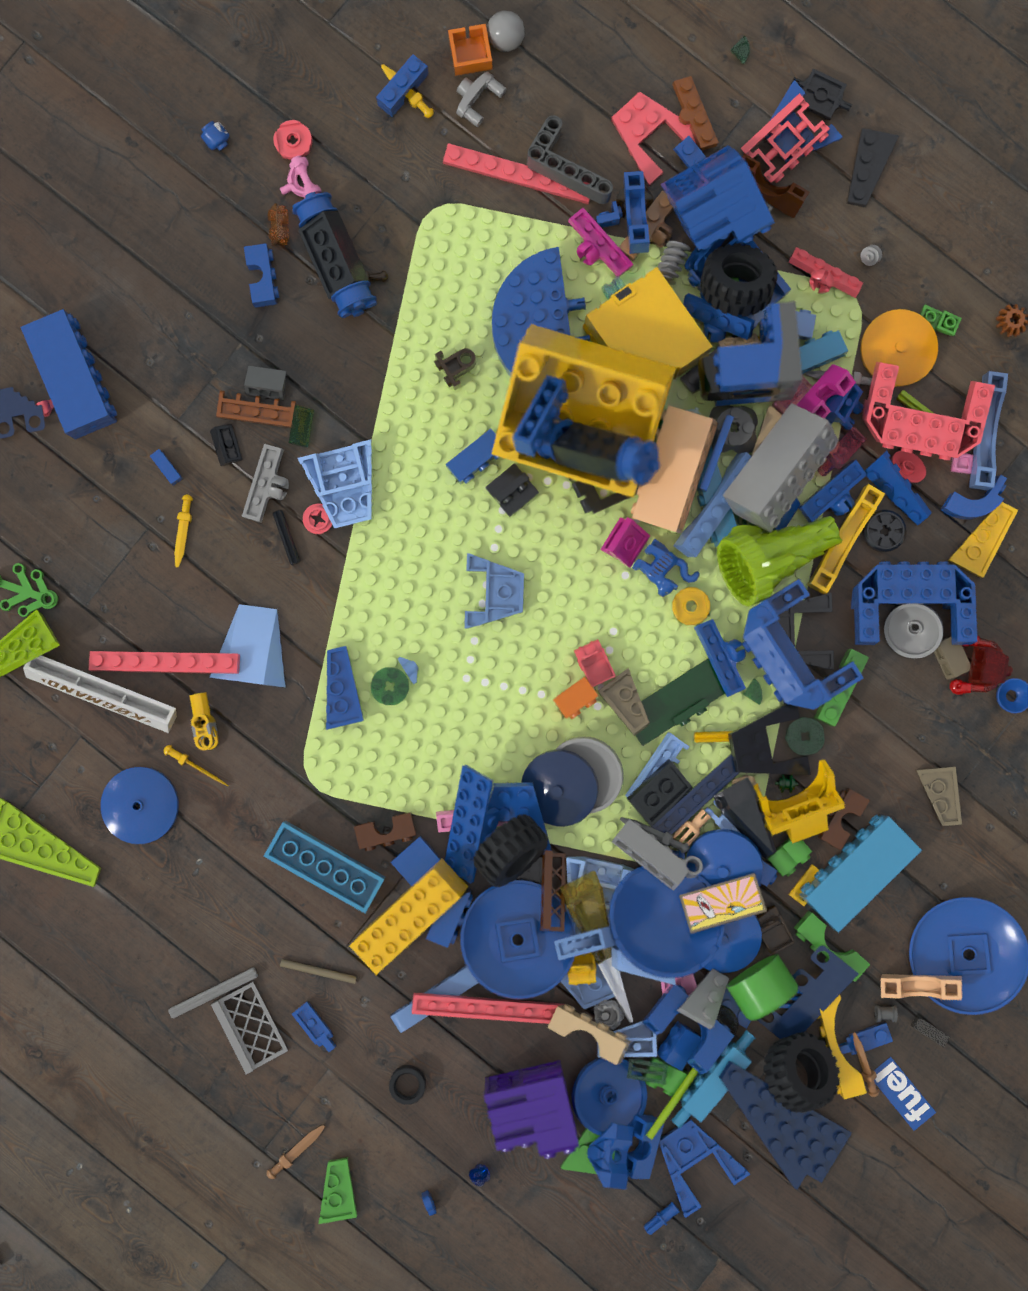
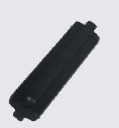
M277 510L273 512V517L291 565L298 564L300 559L282 510Z

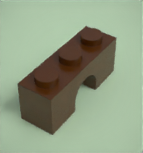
M849 788L841 790L839 793L845 808L828 814V830L818 835L819 839L838 850H842L850 836V833L841 826L842 817L847 813L861 817L870 801Z
M408 812L392 816L393 829L386 834L380 833L376 829L374 821L354 826L359 849L364 848L365 851L376 849L375 845L383 844L386 847L395 844V840L402 839V842L413 840V836L417 832L412 813Z

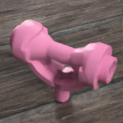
M301 155L292 158L289 164L291 169L287 178L288 184L280 188L282 194L285 195L293 191V193L305 199L308 193H322L320 187L312 183L307 174V166H309L307 158ZM298 175H300L304 183V188L298 184Z

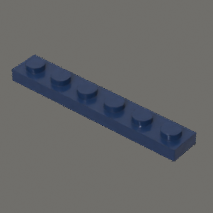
M732 753L694 786L652 828L665 834L666 832L673 834L740 772H735Z

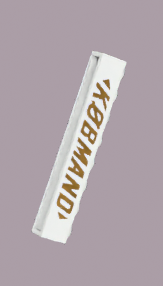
M44 656L31 660L23 668L26 678L169 733L177 717L176 708Z

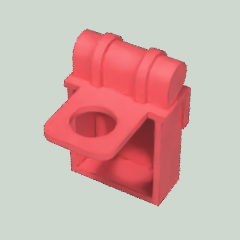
M598 639L590 641V643L574 650L578 659L577 662L592 687L616 677L604 648H602Z

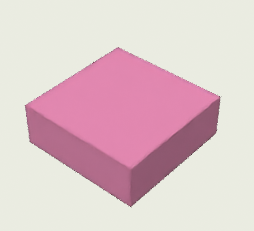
M964 453L958 458L952 457L951 472L971 474L974 455Z

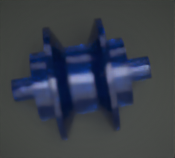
M477 1164L474 1169L470 1170L469 1177L473 1184L482 1187L485 1182L490 1180V1173L484 1165Z

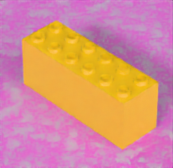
M441 858L363 930L351 943L350 947L377 975L459 900L468 888V885Z

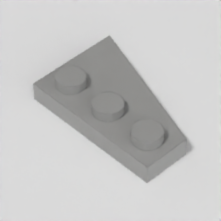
M714 969L710 970L677 1011L708 1029L713 1028L729 978Z

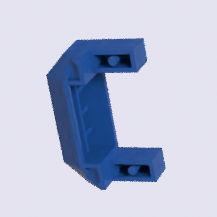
M879 562V565H876L853 588L851 609H854L855 645H875L880 642L878 607L880 604H942V609H950L952 645H972L977 642L975 583L956 565H949V562H937V565H929V562H918L917 565H910V562H899L898 565H891V562Z
M798 579L748 611L742 645L747 653L751 651L755 658L752 659L758 669L762 668L765 672L763 678L768 685L772 684L776 691L773 693L779 702L783 700L785 704L814 710L863 679V676L852 661L821 681L815 679L778 622V615L810 595L801 580Z

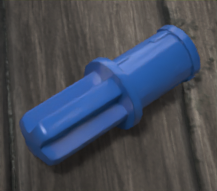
M671 1202L661 1212L657 1211V1215L644 1225L645 1231L652 1235L661 1226L667 1225V1222L680 1212L677 1206Z

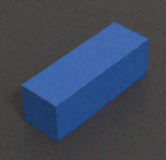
M158 449L150 455L173 486L183 479L162 450Z

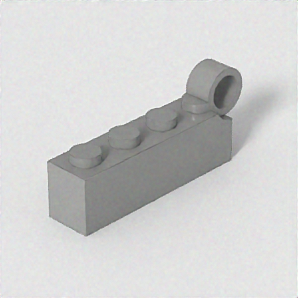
M630 819L612 841V843L673 891L685 877L695 878L703 869L699 858L695 856H690L685 860L678 858L669 847L663 846L654 835L645 832L639 823ZM688 862L695 864L697 868L696 872H691L688 870Z

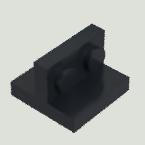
M515 463L485 487L509 517L539 494V491L529 481L528 475L525 472L523 473Z

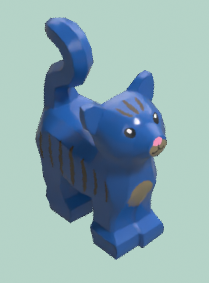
M656 539L644 551L647 555L652 554L655 557L652 564L638 559L632 567L635 571L640 569L647 579L657 586L658 594L661 597L670 594L678 588L674 581L665 578V575L674 566H680V575L688 583L697 581L700 576L699 571L689 575L688 564L672 552H669L666 546Z

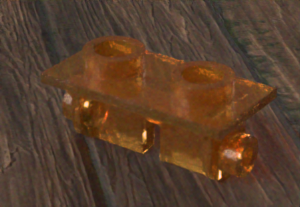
M275 203L268 211V220L271 221L269 239L272 240V246L277 242H280V245H287V241H289V228L282 227L281 224H288V210L286 206H278L277 208V203Z

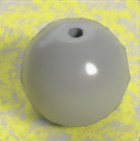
M503 10L495 13L489 19L486 26L489 43L499 51L509 52L515 50L521 45L525 37L524 23L512 11Z

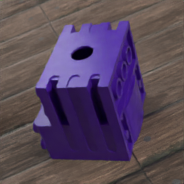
M560 1060L485 1077L484 1097L488 1106L489 1119H491V1128L495 1136L497 1151H511L514 1149L513 1147L519 1145L521 1147H528L533 1145V1142L537 1143L539 1155H544L545 1158L555 1157L556 1152L564 1151L565 1154L576 1151L575 1148L579 1147L577 1130Z

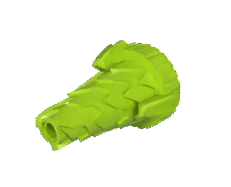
M831 516L820 518L802 527L800 525L790 526L763 534V529L756 525H740L733 527L728 536L720 541L717 546V560L723 580L731 594L742 605L753 606L771 597L773 589L782 579L793 575L795 570L801 568L810 560L825 554V550L841 544L843 540L839 536V529L835 519Z

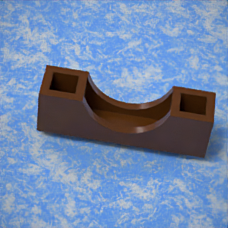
M744 153L742 158L746 161L764 201L779 209L785 215L795 218L810 192L794 182L785 187L771 185L762 176L761 163Z

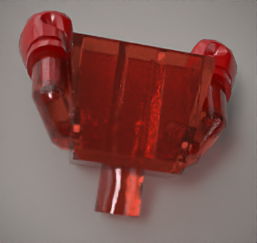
M977 636L976 643L962 645V647L974 646L968 682L954 679L950 682L949 687L952 693L956 695L971 692H989L996 688L998 683H1004L1006 677L1011 676L1013 669L1008 665L1009 657L1003 654L1002 649L996 642Z

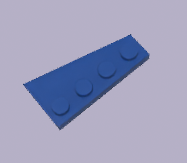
M886 450L866 468V476L916 525H919L932 512L919 494L912 491L911 483L908 479L904 480L899 473L901 469L896 463L893 464L889 459L890 454Z

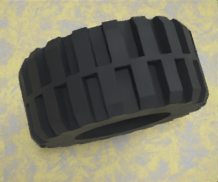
M735 243L734 245L726 244L723 248L720 246L711 252L705 261L700 281L702 295L709 304H712L713 308L716 310L720 309L724 314L748 316L751 313L754 315L764 310L772 300L778 278V271L773 260L769 259L770 257L766 253H762L761 249L757 247L752 248L751 245L746 244L744 246L740 245V243ZM730 277L740 278L747 282L735 281Z
M524 814L517 815V817L511 818L508 822L503 823L502 826L494 830L479 846L473 857L474 866L491 886H505L524 874L539 859L540 855L544 853V849L548 846V836L530 816Z
M806 1032L796 1033L774 1042L767 1051L768 1054H766L764 1060L766 1065L763 1067L764 1072H766L765 1082L769 1085V1092L774 1094V1099L778 1103H782L781 1106L787 1110L790 1109L796 1113H804L826 1106L827 1103L834 1099L838 1091L837 1086L840 1083V1078H838L840 1071L836 1065L837 1059L831 1053L832 1050L829 1046L826 1047L822 1039H817V1036ZM796 1058L803 1064L808 1077L807 1086L798 1077Z

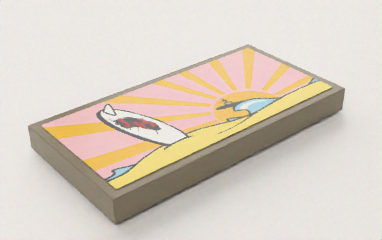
M755 873L679 895L691 934L767 912Z

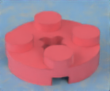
M289 120L283 122L277 132L275 131L274 145L284 159L291 160L298 155L304 157L310 153L312 136L309 129L301 124V122ZM291 136L298 139L295 144L288 143V140H291Z

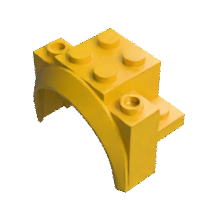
M819 760L818 773L815 780L805 790L793 797L771 801L766 796H762L758 783L753 786L759 798V801L756 802L759 811L763 812L765 816L763 819L764 826L769 829L772 835L785 831L792 844L827 831V815L845 808L843 800L836 791L834 773L825 760Z

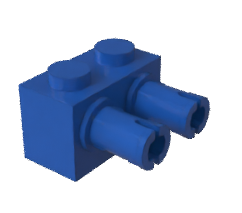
M856 383L844 397L833 395L825 402L831 411L826 416V420L840 423L845 430H850L853 427L852 425L855 424V421L850 417L851 412L859 414L862 412L861 409L864 408V405L859 401L863 391Z

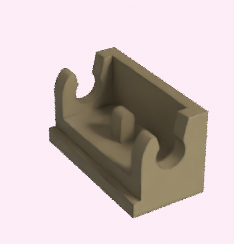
M951 637L942 639L934 654L946 679L956 678L972 670L962 645H952Z

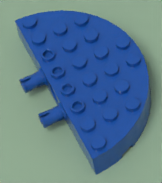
M559 247L538 252L522 261L507 276L496 296L492 312L493 342L497 356L510 377L520 341L526 335V331L531 324L570 335L569 311L586 310L584 297L570 300L565 298ZM590 335L576 337L590 341Z

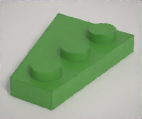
M348 1157L328 1161L319 1224L357 1218Z

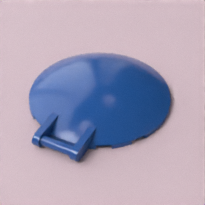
M678 849L677 851L672 850L674 855L685 860V853H681V850ZM643 866L629 872L616 887L609 906L610 930L620 952L638 969L661 978L685 977L702 969L712 960L720 947L724 934V925L691 934L679 895L711 885L701 875H697L695 878L685 877L673 891Z

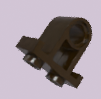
M464 348L442 360L444 358L442 351L435 354L436 360L434 363L439 371L443 370L445 373L444 380L448 387L452 386L454 390L459 389L461 382L459 380L455 382V379L475 367L476 357L474 352ZM464 356H469L472 360L470 363L464 364L461 362V359Z

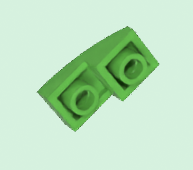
M924 305L920 312V315L932 325L934 331L951 336L955 335L962 319L945 310L941 312L927 305Z

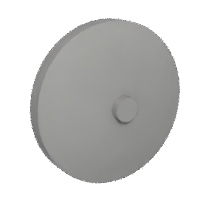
M574 737L560 744L556 748L557 750H567L578 754L590 764L596 774L599 792L596 804L590 813L601 811L613 803L620 793L624 777L623 767L616 752L605 742L593 737Z

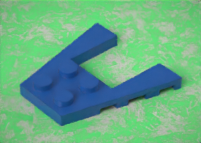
M533 782L493 784L488 809L495 807L500 810L499 821H509L511 818L517 817V815H528L548 836ZM548 838V844H547L548 846H547L546 849H544V851H545V850H550V851H552V848H551V845H550V842H549V838Z
M691 1118L681 1128L677 1126L660 1138L659 1144L685 1218L700 1209L701 1204L685 1182L681 1173L711 1153L714 1154L733 1185L750 1175L747 1169Z

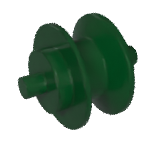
M782 774L778 782L775 781V785H778L781 793L784 790H789L790 794H792L795 786L799 785L791 774L789 778H785L784 774Z

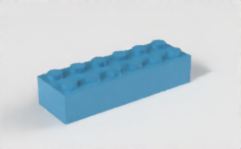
M287 821L282 822L264 854V857L363 913H366L386 878Z

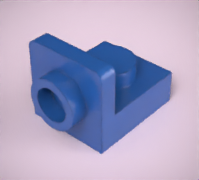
M612 201V213L605 211L596 216L595 221L601 228L619 225L620 218H622V210L620 206H617L616 201Z

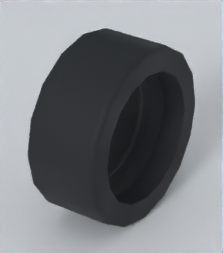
M403 1065L397 1068L389 1081L391 1096L403 1105H411L418 1102L426 1089V1079L423 1072L412 1065ZM405 1073L414 1075L419 1082L417 1092L411 1096L400 1094L396 1088L397 1079Z

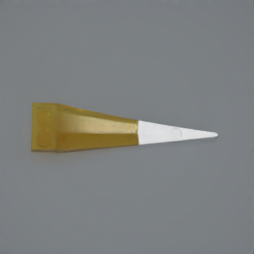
M590 871L560 887L567 903L566 907L581 934L609 927L603 889L595 871ZM611 947L591 952L627 1020L633 1023L620 971L612 966Z

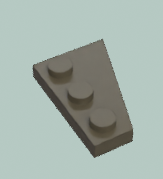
M956 767L916 770L941 825H962Z

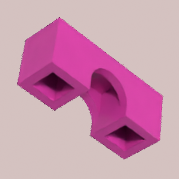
M832 364L796 406L825 419L831 412L825 404L826 400L833 395L844 397L856 382L848 370Z

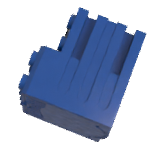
M729 145L661 184L677 218L681 222L684 232L698 250L709 248L712 242L728 237L730 232L739 243L742 241L743 243H748L753 240L754 234L758 232L765 233L774 224V220L746 161Z

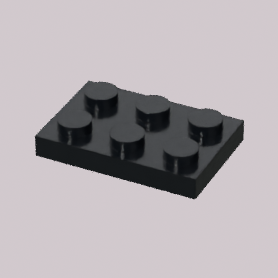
M668 759L626 799L644 821L652 827L693 787L674 763Z

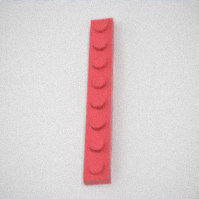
M448 143L443 164L589 204V198L531 170L527 165Z
M90 651L88 670L106 672L239 674L240 654Z
M413 993L411 1012L412 1014L549 1024L557 1006L564 1004Z

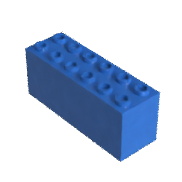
M62 309L22 326L21 330L65 434L76 440L116 423L115 416H117L115 407L110 405L108 401L110 395L100 382L103 381L102 376L94 368V357L86 349L88 343L84 335L81 336L78 330L81 327L77 318H74L71 313L68 314Z

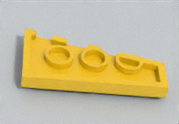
M1002 502L986 516L948 561L980 578H984L1018 510Z

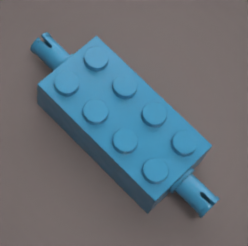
M746 1030L736 1043L730 1041L707 1073H698L680 1099L682 1108L671 1119L675 1125L681 1128L691 1115L702 1122L728 1090L719 1076L729 1060L743 1069L750 1065L752 1061L747 1056L745 1050L756 1038L749 1031Z

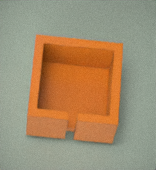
M486 24L469 26L470 38L467 39L465 27L448 30L455 76L492 70V57Z
M583 677L555 697L553 702L565 719L568 717L574 719L581 713L580 709L586 706V708H589L597 702L595 698L598 697V694L588 680Z

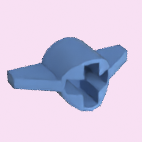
M399 657L398 661L412 683H417L418 665L414 661Z

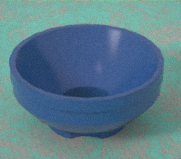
M1018 678L1008 679L1000 684L996 692L999 706L1010 713L1025 711L1028 708V684ZM1009 690H1013L1016 693V699L1013 702L1008 701L1006 698Z

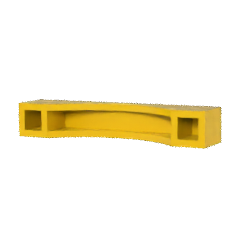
M870 484L863 487L855 501L854 507L849 511L839 529V536L843 540L842 543L827 549L807 586L823 595L828 593L853 544L884 497V492Z
M839 995L824 1012L820 1009L821 1015L817 1019H820L822 1025L819 1026L821 1037H825L826 1047H830L833 1057L835 1056L837 1059L836 1065L840 1071L838 1074L840 1083L837 1086V1094H840L843 1099H848L867 1093L862 1074L845 1060L836 1041L834 1026L836 1010L841 1000Z

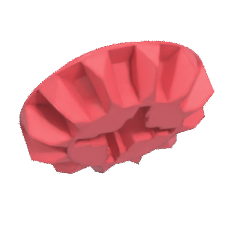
M313 504L305 510L303 524L309 532L322 534L330 529L332 523L323 508V504ZM321 513V518L326 522L315 524V520L311 516H318Z

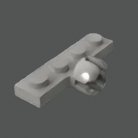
M264 444L242 514L243 518L262 523L269 499L282 500L287 495L279 487L288 489L289 481L285 477L277 475L284 452L283 449Z

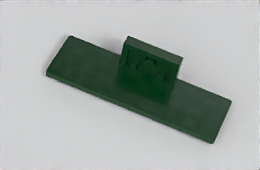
M709 658L641 701L650 724L635 735L641 745L644 746L674 726L680 724L682 727L691 721V716L703 714L707 711L706 707L710 705L709 703L725 694Z

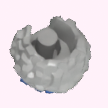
M603 1000L594 1007L595 1022L604 1023L610 1027L609 1030H614L620 1026V1022L624 1019V1012L616 1001Z

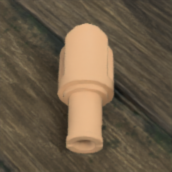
M701 809L691 822L686 821L674 833L673 839L680 835L687 826L689 830L679 839V842H683L693 832L695 835L687 842L690 846L700 835L699 829L711 817L707 814L701 819L706 813Z

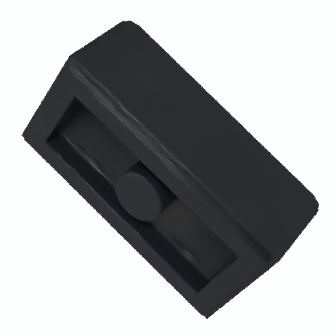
M232 424L216 426L210 430L220 466H226L243 460Z

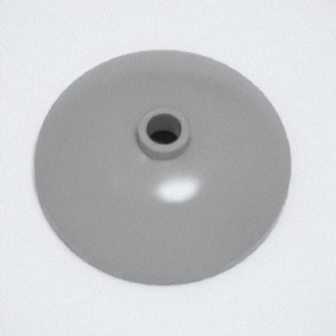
M901 604L888 615L884 625V634L887 643L896 653L907 658H922L933 653L940 645L943 638V624L938 614L927 605ZM917 624L919 628L915 629L912 625Z

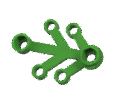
M16 563L12 568L22 586L2 580L0 576V587L19 593L8 600L4 599L0 602V608L4 611H10L14 605L26 599H37V601L28 606L23 605L18 608V614L21 617H28L36 609L41 607L52 609L58 603L57 594L52 590H48L43 580L44 574L41 570L35 569L31 572V578L36 581L40 592L33 590L25 574L26 567L23 564ZM21 566L22 571L18 573L16 568ZM36 572L40 573V577L38 579L34 577V574ZM48 596L52 598L50 603L46 602ZM5 602L9 603V607L7 609L4 608ZM23 608L27 609V613L25 615L22 614Z

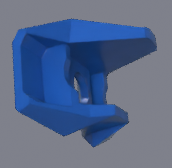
M611 1123L589 1145L587 1151L588 1159L604 1188L626 1190L629 1170L626 1164L628 1149L633 1145L634 1127L631 1125ZM615 1151V1156H614V1161H613L612 1155H613V1152Z

